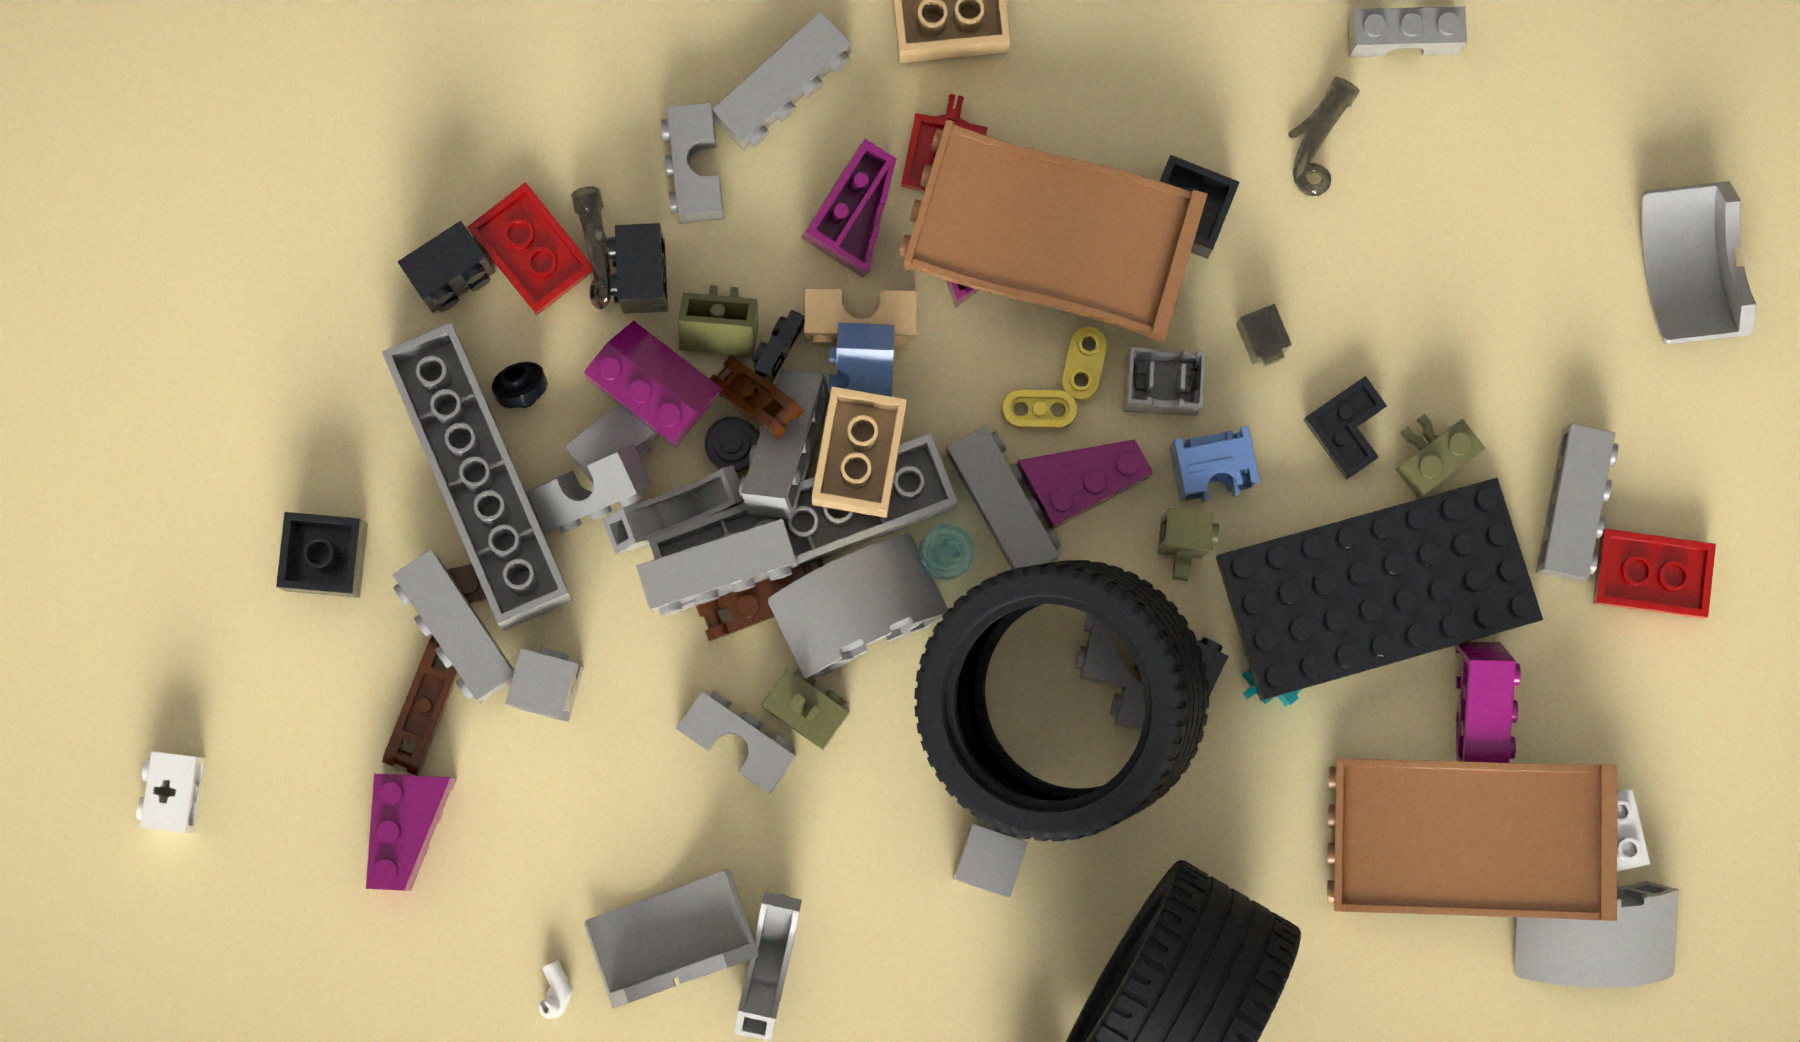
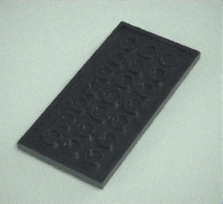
M1498 478L1216 556L1260 701L1543 620Z

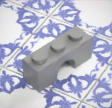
M1465 6L1354 9L1348 20L1349 57L1386 56L1388 52L1400 48H1419L1422 50V55H1458L1467 43Z
M711 102L667 107L668 119H661L663 141H670L672 155H665L667 178L674 177L675 191H669L671 214L678 213L680 224L724 219L719 175H698L689 167L690 160L696 152L702 149L717 148Z
M629 445L587 465L593 478L592 492L580 485L574 471H570L527 491L526 493L545 533L558 527L561 533H565L582 525L580 518L589 515L591 520H595L612 512L610 505L616 502H620L623 508L641 500L643 497L640 492L653 484L635 445Z
M713 690L710 696L701 691L676 729L707 751H710L714 743L724 735L734 734L742 737L748 747V756L738 772L771 794L796 758L790 752L794 745L776 733L772 739L759 731L763 725L761 722L746 712L741 717L737 716L728 709L732 703Z

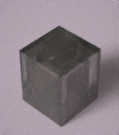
M1275 304L1242 316L1236 323L1252 364L1263 361L1264 365L1268 366L1285 358L1283 352H1286L1292 343Z

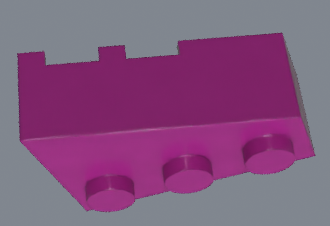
M865 138L858 146L801 238L862 278L868 274L897 159Z
M1135 439L1021 459L1016 464L1026 486L1037 501L1046 522L1052 530L1145 481L1153 473Z
M1466 642L1456 645V653H1460L1463 656L1462 676L1456 677V689H1461L1460 710L1456 712V760L1463 762L1509 763L1510 759H1514L1516 755V740L1514 736H1511L1512 723H1516L1518 720V702L1513 700L1514 686H1519L1521 680L1520 664L1516 663V660L1500 642Z
M374 773L366 889L412 890L437 823L441 819L446 801L457 780L456 778Z

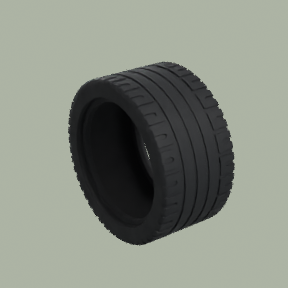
M1089 560L1050 562L1015 568L996 574L995 577H990L982 581L980 585H976L966 592L967 595L959 597L953 603L954 607L948 608L943 614V620L936 624L933 629V636L927 640L925 645L926 651L922 653L919 662L921 667L920 670H917L916 682L918 684L914 692V699H917V705L914 708L915 717H918L919 723L916 725L918 734L922 736V741L920 742L923 751H927L929 756L927 760L930 766L935 768L936 777L940 783L943 782L947 786L945 787L947 792L958 799V804L964 809L968 808L971 811V815L978 820H985V824L992 828H1001V832L1009 835L1017 834L1019 838H1034L1035 841L1051 839L1052 842L1064 841L1066 839L1075 840L1104 831L1148 808L1168 793L1169 789L1175 786L1181 779L1180 775L1189 768L1190 760L1195 757L1199 749L1197 745L1202 741L1204 735L1202 730L1203 726L1207 724L1208 714H1206V709L1209 708V697H1207L1209 680H1206L1205 676L1207 668L1206 663L1202 662L1201 656H1203L1201 647L1197 646L1195 641L1197 638L1193 630L1188 628V621L1177 612L1178 608L1172 601L1169 602L1165 599L1167 596L1163 592L1152 588L1153 584L1145 579H1139L1138 575L1130 571L1124 572L1123 568L1114 565L1108 566L1107 563L1090 562ZM1053 604L1072 607L1084 611L1106 624L1124 642L1140 672L1145 696V716L1142 732L1136 748L1126 765L1105 785L1092 788H1068L1045 782L1020 767L1004 750L992 729L985 698L986 675L991 656L1008 628L1021 616L1040 605Z
M1179 860L1166 872L1129 926L1090 993L1066 1042H1258L1289 978L1300 946L1301 931L1298 926L1271 912L1256 901H1250L1247 896L1233 888L1229 889L1228 885L1213 876L1209 877L1207 873L1185 860Z

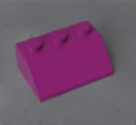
M634 320L605 344L583 372L589 382L675 448H677L722 391L720 386Z

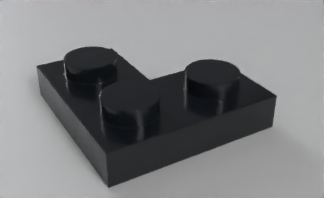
M792 309L787 318L781 316L778 319L768 344L762 341L752 358V361L755 362L753 366L755 372L771 384L804 327L805 316Z
M1364 376L1303 419L1346 480L1379 458L1358 429V426L1382 411L1387 405L1368 378Z

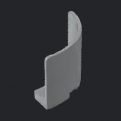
M1730 181L1646 190L1642 193L1641 242L1646 284L1654 319L1662 341L1665 344L1753 335L1756 302L1748 284L1744 266H1736L1734 248L1741 247V200Z
M909 534L886 539L842 556L799 578L768 599V604L805 680L832 673L842 665L868 652L866 646L879 639L885 638L886 642H890L902 636L925 630L941 619L948 610L912 536Z
M728 869L586 920L584 924L612 1008L675 987L674 978L678 977L680 984L759 957L731 872Z
M1648 881L1617 887V921L1517 917L1515 975L1519 978L1549 984L1596 988L1637 986L1671 978L1675 967L1679 889Z

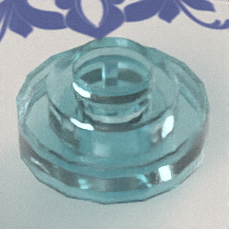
M952 524L938 525L929 530L920 543V562L926 572L941 580L957 579L965 574L974 562V542L969 534L959 526Z

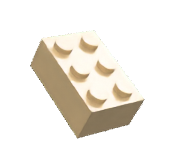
M892 0L899 64L1009 52L1010 32L1006 0Z
M831 387L811 498L812 505L884 518L888 517L907 409V399Z

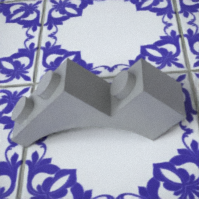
M734 466L721 468L700 480L661 496L623 507L604 518L603 523L615 555L649 546V538L743 503L744 500L739 495L740 480Z
M1087 613L1083 631L1090 632L1087 646L1079 647L1075 662V668L1081 669L1079 678L1122 688L1121 694H1114L1111 704L1110 715L1116 716L1114 725L1142 732L1145 716L1143 684L1129 672L1122 662L1115 646L1113 631L1106 624Z
M764 891L754 938L759 957L749 961L734 1034L770 1042L772 1040L802 903L801 899Z

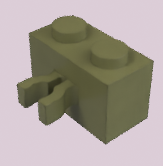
M710 285L709 295L683 293L678 316L679 350L753 357L758 333L757 299L739 297L737 287H731L729 296H718V287Z
M1423 414L1416 421L1422 426L1423 436L1428 443L1425 442L1421 435L1413 434L1409 426L1400 432L1407 442L1417 446L1418 453L1398 467L1396 471L1418 499L1485 449V446L1463 419L1440 436H1437L1433 432L1431 421L1426 414Z
M1168 508L1162 515L1157 554L1175 556L1172 579L1183 581L1190 579L1191 558L1202 559L1210 550H1213V546H1217L1220 526L1218 523H1213L1214 513Z
M799 667L795 673L787 668L761 706L817 747L824 750L849 715V711L844 709L847 701L830 689L826 694L820 692L813 687L817 680L814 678L805 680Z

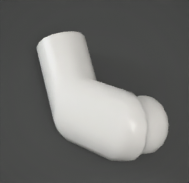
M559 960L542 968L550 987L544 1000L540 1001L539 1012L548 1019L557 1018L563 1014L573 994L572 986Z

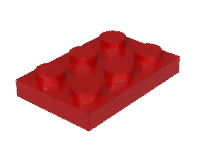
M526 182L467 227L536 315L540 314L595 271L592 264Z
M1604 529L1600 537L1593 604L1701 619L1708 618L1716 544Z

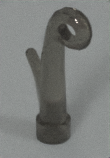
M1340 77L1333 78L1326 91L1327 95L1311 115L1288 133L1290 138L1306 133L1294 161L1293 177L1299 190L1309 196H1319L1330 187L1331 174L1328 169L1322 165L1311 163L1341 115L1347 107L1352 106L1360 92L1354 84ZM1311 173L1318 174L1321 177V181L1318 184H1311L1307 181L1306 175Z
M590 186L575 190L571 194L574 212L579 215L594 275L589 289L590 301L595 308L601 310L607 307L611 299V269L608 238L604 232L601 209L603 208L601 192L599 188Z

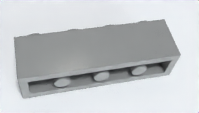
M820 11L712 109L714 120L743 150L750 144L753 147L757 146L767 137L770 132L768 128L776 120L780 122L786 120L795 111L796 106L794 104L804 95L808 98L821 88L823 85L822 79L831 70L837 73L849 62L850 57L848 55L851 53L850 41Z
M682 355L681 357L689 363L685 356ZM618 404L564 447L593 483V478L587 465L632 444L635 445L640 458H643L651 450L649 444L660 436Z
M781 370L777 383L772 385L798 403L804 410V413L797 420L793 418L785 426L786 432L780 439L774 437L759 424L760 436L757 445L751 447L749 454L750 467L747 476L741 478L739 495L740 498H743L749 514L792 519L827 409L830 393L824 374Z
M1573 423L1563 428L1536 573L1577 582L1584 581L1589 578V574L1593 575L1595 573L1598 563V553L1594 552L1596 538L1602 536L1605 525V517L1600 516L1603 501H1608L1612 487V481L1607 479L1609 466L1615 464L1618 455V444L1614 443L1615 432Z
M985 425L947 446L946 453L1011 569L1050 563L1057 560L1060 556L1057 552L1061 548L1060 542L1051 528L1045 531L1038 518L1043 515L1041 508L1033 496L1027 498L1020 485L1025 483L1015 463L1008 465L1002 452L1006 451V447L997 431L990 433Z
M783 518L636 565L649 608L652 613L659 611L661 616L682 610L681 603L696 599L697 604L719 598V591L731 587L734 593L756 586L754 580L768 575L770 581L784 578L792 574L791 568L798 566Z
M428 550L392 574L398 582L393 587L396 594L405 606L412 603L419 614L414 618L416 624L426 637L430 634L434 636L440 645L435 649V652L446 668L454 666L460 675L456 683L468 700L474 696L476 701L482 703L511 683L514 674L513 667L433 550Z

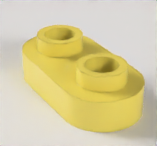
M1083 327L1077 330L1069 344L1061 386L1063 391L1071 394L1075 401L1090 399L1099 386L1107 350V340L1105 335L1094 327ZM1085 339L1093 340L1096 345L1095 349L1092 351L1085 350L1082 346V341ZM1076 375H1084L1088 381L1087 385L1083 387L1077 386L1074 382Z
M1019 389L1007 395L1003 402L1002 414L1005 421L1015 428L1063 429L1069 426L1075 419L1077 404L1071 394L1062 390ZM1017 404L1025 405L1028 410L1027 414L1024 416L1016 415L1014 413V406ZM1054 405L1062 406L1065 411L1064 415L1055 417L1051 413V407Z

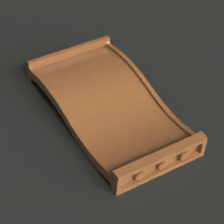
M946 119L943 131L937 129L933 138L931 151L936 152L933 165L926 164L922 174L920 186L926 187L922 201L915 199L909 219V221L915 222L911 236L905 234L901 243L899 256L904 257V269L909 271L913 269L973 289L1092 318L1149 337V340L1164 344L1208 194L1197 190L1187 191L1158 180L1105 165L1008 143L959 127L954 124V121Z
M1336 758V767H1329V789H1336L1335 804H1329L1328 825L1329 827H1335V842L1328 843V865H1335L1334 881L1328 880L1327 902L1334 903V911L1617 921V765Z

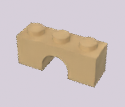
M805 288V339H812V344L829 346L834 345V340H837L838 323L895 325L894 347H906L909 345V341H916L917 291L880 290V303L877 311L868 318L857 319L850 316L843 307V289Z

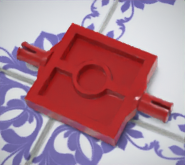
M949 94L945 115L929 116L915 113L901 187L925 192L926 187L920 186L922 174L926 164L933 165L936 152L931 151L933 138L937 129L943 131L946 119L954 121V124L959 127L987 135L988 127L970 124L960 118L964 100L963 96L958 95L956 107L953 109L956 94Z

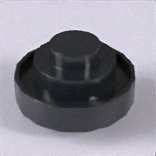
M528 361L512 364L500 371L494 378L491 387L496 401L502 407L527 408L532 406L546 391L548 382L543 368L537 363Z
M737 416L724 417L715 421L708 429L705 436V451L710 462L718 469L733 465L735 471L739 472L750 466V450L753 445H757L759 437L755 428L747 420Z

